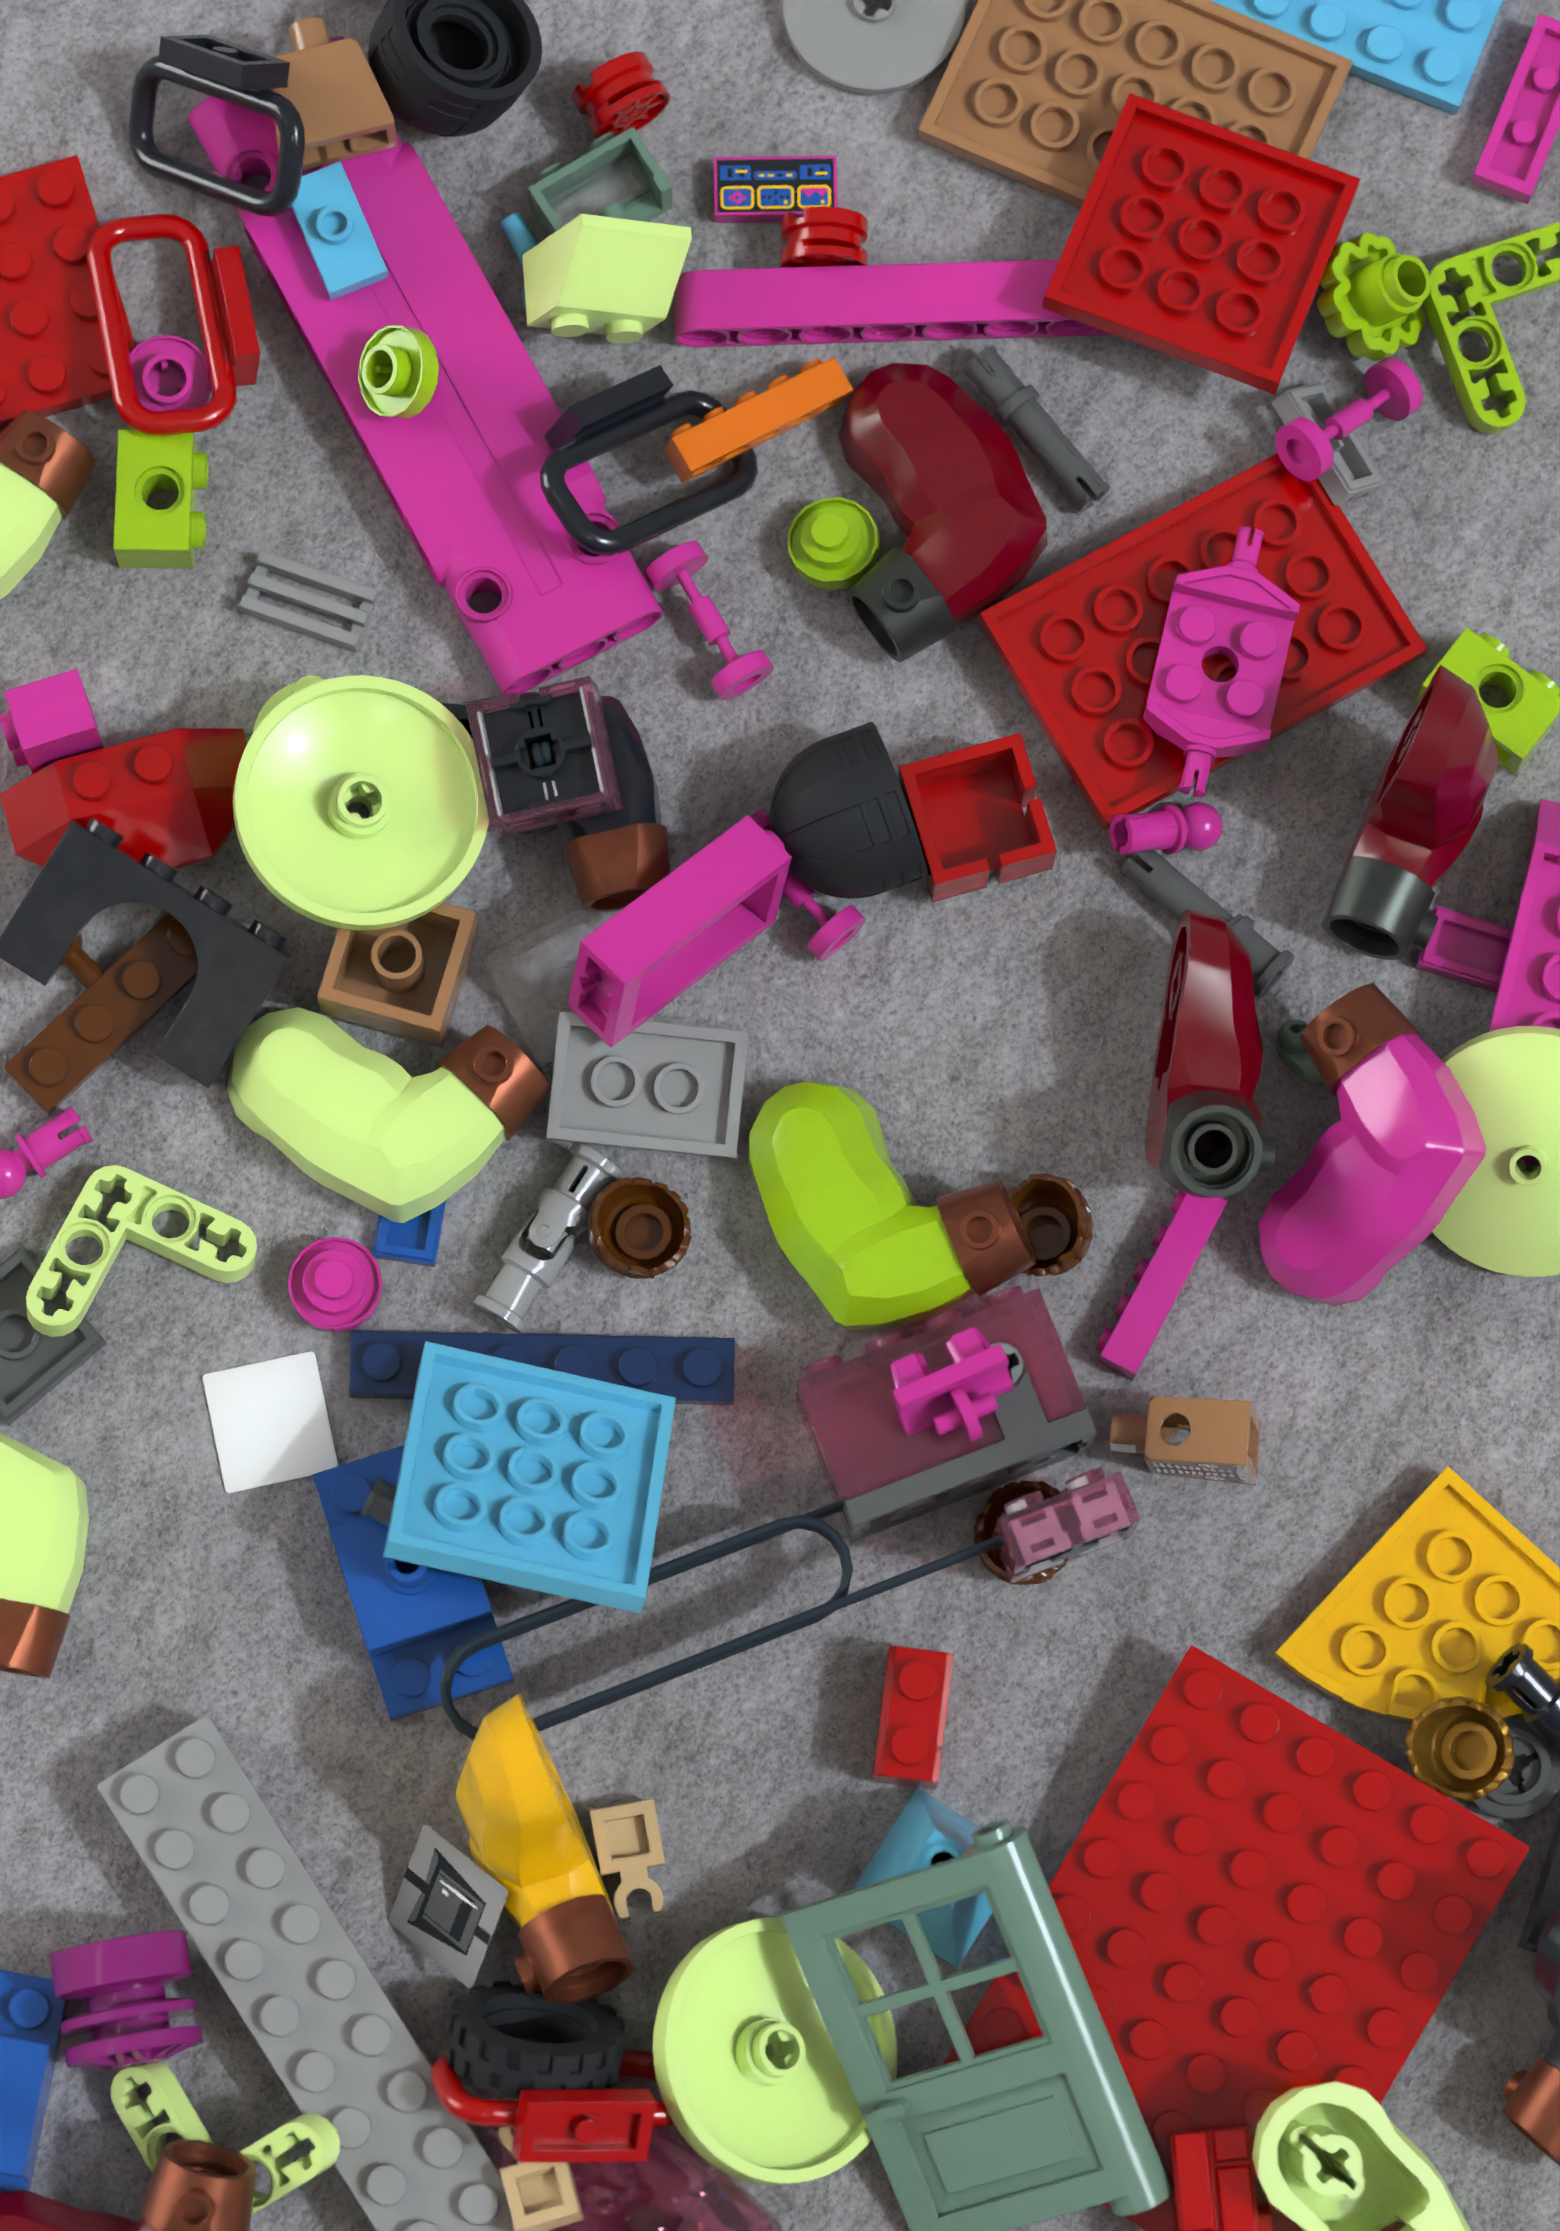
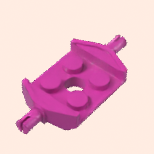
M1251 527L1238 528L1232 562L1227 566L1178 574L1173 586L1143 719L1156 734L1184 750L1183 756L1187 758L1178 790L1185 795L1189 794L1193 778L1195 777L1196 782L1192 796H1205L1211 763H1214L1216 757L1244 756L1265 749L1271 737V723L1293 626L1299 613L1300 604L1258 573L1256 565L1265 534L1256 528L1252 534L1249 546L1247 542ZM1212 654H1221L1228 657L1234 664L1235 677L1226 682H1216L1209 679L1203 672L1202 660Z

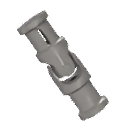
M576 1142L573 1143L569 1150L572 1158L554 1187L545 1188L539 1197L538 1214H532L523 1223L521 1229L503 1254L501 1259L505 1265L486 1295H478L473 1302V1305L490 1319L519 1334L522 1333L526 1326L523 1318L542 1288H550L573 1250L575 1237L586 1231L588 1227V1214L597 1194L606 1187L609 1181H617L622 1173L607 1158L591 1148ZM526 1241L536 1249L539 1255L550 1260H539L526 1254L523 1251Z

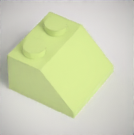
M589 214L578 215L522 255L527 326L549 328L552 334L558 337H576L586 333L606 335L607 341L619 344L631 343L642 339L643 333L667 317L692 240L691 227Z

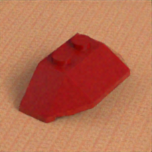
M176 728L52 762L0 794L16 855L43 868L71 822L77 820L87 826L90 819L94 817L123 835L124 839L119 847L139 860L148 851L175 869L213 859L235 827L233 812L234 784L239 763L247 745L243 728Z

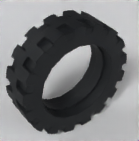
M510 1981L493 1982V1986L489 1988L481 1984L470 1988L469 1995L465 1993L459 1994L455 1999V2004H452L446 2061L448 2064H455L454 2072L460 2077H471L473 2085L484 2090L495 2088L500 2090V2095L515 2099L518 2098L521 2090L604 2089V2087L611 2089L617 2083V2077L620 2075L626 2024L622 2017H616L617 2011L609 2004H598V1998L596 1997L577 2003L556 2004L547 2001L541 1989L528 1994L523 1983L522 1985H512ZM517 2038L546 2040L556 2044L528 2042Z

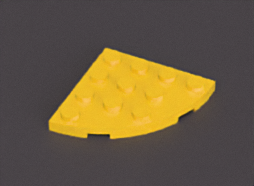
M1447 1466L1273 1656L1297 1676L1324 1693L1358 1709L1391 1719L1412 1722L1413 1718L1417 1717L1430 1704L1440 1699L1455 1696L1469 1697L1474 1701L1486 1703L1492 1706L1501 1715L1502 1719L1524 1715L1525 1712L1502 1691L1493 1692L1485 1685V1678L1489 1669L1498 1658L1517 1643H1526L1534 1651L1533 1659L1554 1679L1560 1678V1568Z

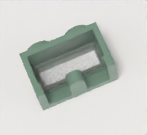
M634 127L619 135L616 132H609L600 136L587 147L585 155L566 166L563 162L550 165L542 170L534 178L533 185L528 187L529 206L548 236L580 214L649 222L673 208L672 185Z

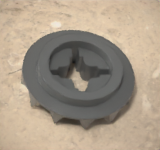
M1512 1716L1502 1720H1505L1510 1730V1735L1513 1736L1515 1758L1519 1756L1525 1758L1532 1754L1535 1760L1526 1764L1527 1767L1519 1772V1779L1521 1781L1519 1786L1523 1793L1520 1794L1517 1786H1513L1507 1778L1502 1786L1494 1792L1482 1797L1481 1800H1472L1480 1811L1487 1812L1504 1820L1528 1817L1537 1813L1553 1799L1560 1786V1753L1550 1744L1548 1739L1543 1738L1524 1721V1717Z

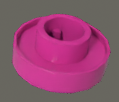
M174 335L153 336L138 344L130 353L138 399L145 408L152 411L195 408L208 403L212 387L206 357L189 340Z
M330 1237L317 1240L300 1252L291 1266L288 1288L291 1302L303 1321L320 1331L341 1333L358 1328L372 1317L381 1301L383 1281L379 1264L367 1248L352 1239Z

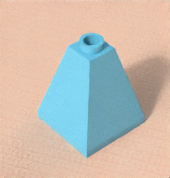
M917 1788L852 1890L928 1867L932 1859L947 1861L960 1857L974 1843L972 1834L980 1827L920 1788ZM982 1893L917 1913L933 1954L957 1968L993 1911L986 1894ZM902 1918L887 1923L909 1937Z

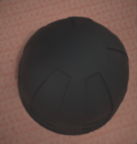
M388 0L374 23L368 48L369 66L391 112L408 126H413L424 132L437 134L442 137L465 136L490 126L513 106L536 76L542 58V40L539 27L524 0Z
M873 722L815 742L796 755L787 765L773 791L770 804V828L782 840L786 852L792 857L789 870L800 881L812 889L829 896L859 899L878 895L928 877L922 848L904 794L882 738Z

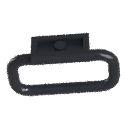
M208 34L161 37L159 55L154 56L142 65L135 77L132 89L129 143L133 156L139 166L153 177L259 216L276 217L287 211L297 198L301 184L305 151V128L301 115L294 104L283 95L270 89L287 87L290 62ZM166 80L274 119L280 132V147L276 181L272 191L266 192L159 152L153 138L157 91L161 81Z
M661 365L568 407L543 436L553 451L546 456L540 470V486L548 504L568 534L578 545L596 554L606 556L621 554L741 497L752 488L758 474L757 456L753 448L731 459L733 462V472L730 475L625 525L607 531L598 528L588 519L566 485L565 473L568 470L687 415H694L702 419L706 414L719 407H723L726 411L727 409L719 400L707 393L693 390L677 392L665 398L667 392L674 385Z

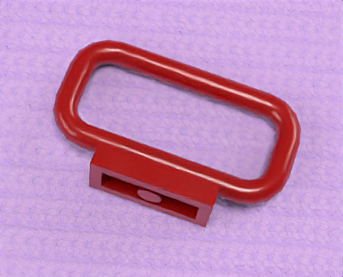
M153 214L123 217L106 222L94 232L89 241L86 261L113 402L120 418L132 429L154 436L197 433L218 427L229 418L236 405L237 386L256 385L260 360V348L239 246L214 248L213 260H211L209 246L202 231L191 221L177 215ZM164 238L178 242L183 247L186 255L212 387V398L207 404L200 407L152 411L145 408L138 399L111 261V252L114 247L121 243Z
M623 2050L619 2077H642L657 2082L653 2053ZM446 2055L441 2056L430 2070L431 2084L441 2104L451 2115L464 2122L478 2126L515 2127L512 2151L518 2163L647 2162L652 2126L674 2125L663 2099H654L649 2089L521 2090L519 2100H489L474 2097L464 2090L459 2080L461 2077L454 2072L455 2064H448Z

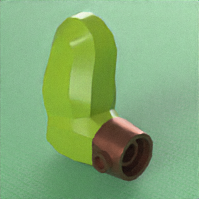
M806 1081L784 1086L764 1102L749 1132L747 1162L754 1182L760 1191L770 1225L779 1246L834 1320L847 1331L861 1333L893 1330L938 1316L975 1293L980 1297L1036 1264L1035 1255L1019 1213L1000 1179L939 1196L937 1198V1206H916L914 1197L905 1180L891 1162L876 1110L857 1090L824 1081Z

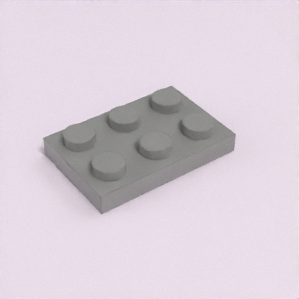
M559 1011L545 1139L735 1159L749 1032L646 1021L610 1048L576 1013Z

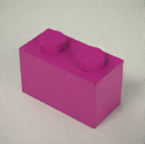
M77 669L4 691L10 711L0 714V722L17 767L28 764L32 774L54 761L104 748L89 699Z

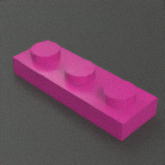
M1540 13L1471 180L1473 184L1527 205L1560 127V21Z

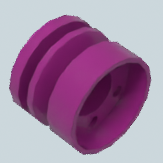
M172 1930L119 1937L67 1948L49 1955L56 1998L68 2001L86 2000L88 2007L87 2013L75 2016L61 2023V2033L63 2035L92 2033L93 2042L64 2050L67 2067H92L105 2071L120 2070L135 2064L145 2065L166 2061L187 2048L204 2043L201 2026L171 2028L170 2023L172 2018L198 2011L197 2000L191 1998H166L164 1987L193 1975L185 1931Z

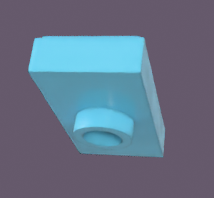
M341 161L302 176L298 196L291 205V208L330 300L332 301L389 278L388 270Z

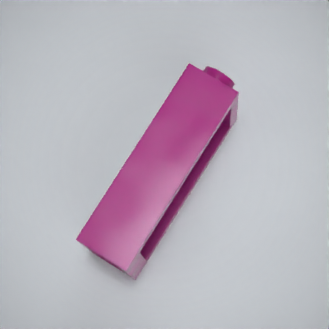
M747 815L582 939L568 1006L612 1048L775 923L792 858L786 852L782 840L774 832L767 829L763 830Z

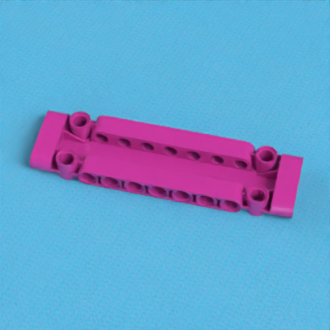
M340 36L329 38L330 42L345 39ZM212 96L194 107L189 113L188 120L217 173L239 182H243L246 178L254 175L263 176L270 180L268 186L263 190L266 192L272 191L276 181L279 156L275 120L269 116ZM396 131L398 147L341 161L388 270L389 278L331 301L291 207L276 217L259 216L235 206L232 207L245 222L243 228L255 255L437 586L440 589L444 587L458 612L461 625L470 633L502 694L526 692L643 632L655 624L663 616L664 612L629 550L612 556L601 555L597 557L582 553L578 548V543L568 534L548 504L540 486V470L546 456L553 450L543 436L562 414L416 151L409 142L403 143ZM335 163L303 170L302 176L320 170ZM388 325L418 328L429 336L436 348L439 363L436 389L431 401L422 412L409 419L379 416L368 408L360 391L358 380L359 363L365 345L376 331ZM588 461L568 470L565 473L566 485L588 519L602 530L609 531L620 527L619 523L613 516L609 515L604 506L606 504L604 493ZM481 592H491L501 600L498 608L486 614L475 612L468 606V603L473 596Z

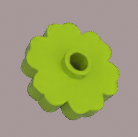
M1369 232L1362 233L1334 247L1320 282L1325 291L1320 294L1317 300L1318 309L1325 318V324L1329 333L1334 337L1341 338L1346 336V343L1352 355L1366 357L1372 361H1379L1394 354L1396 351L1415 344L1419 337V331L1422 330L1426 323L1425 313L1420 306L1428 297L1431 289L1430 275L1423 262L1413 255L1396 253L1391 239L1384 236L1377 237Z

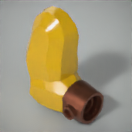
M519 1693L486 1715L482 1720L457 1785L456 1801L470 1834L469 1847L475 1864L508 1891L502 1909L520 1928L517 1934L525 1953L513 1958L526 1992L530 1994L541 1989L545 1999L550 2003H577L597 1997L617 1987L631 1975L635 1967L571 1799Z

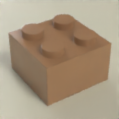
M442 903L424 916L395 927L379 930L338 928L317 995L321 1013L443 1048L479 931L476 912Z

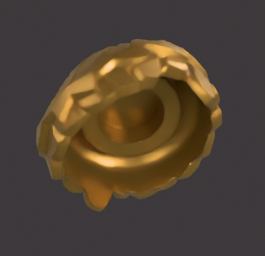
M1455 1696L1444 1698L1427 1706L1417 1717L1413 1718L1404 1741L1411 1771L1414 1776L1442 1795L1459 1801L1481 1800L1482 1797L1494 1792L1506 1781L1514 1766L1513 1736L1510 1735V1730L1505 1720H1502L1501 1715L1492 1706L1474 1701L1469 1697Z

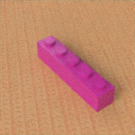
M1180 1191L1178 1192L1170 1208V1211L1176 1213L1170 1226L1161 1224L1151 1245L1157 1247L1151 1261L1145 1258L1141 1261L1133 1277V1280L1139 1282L1132 1296L1124 1293L1114 1314L1120 1316L1114 1330L1106 1327L1096 1346V1349L1102 1351L1098 1359L1099 1363L1131 1380L1134 1379L1224 1211L1227 1200L1221 1197L1197 1198Z

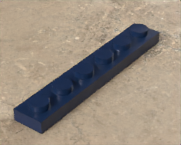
M351 1331L350 1398L413 1399L420 1359L425 1341L675 1397V1404L734 1405L735 1338Z

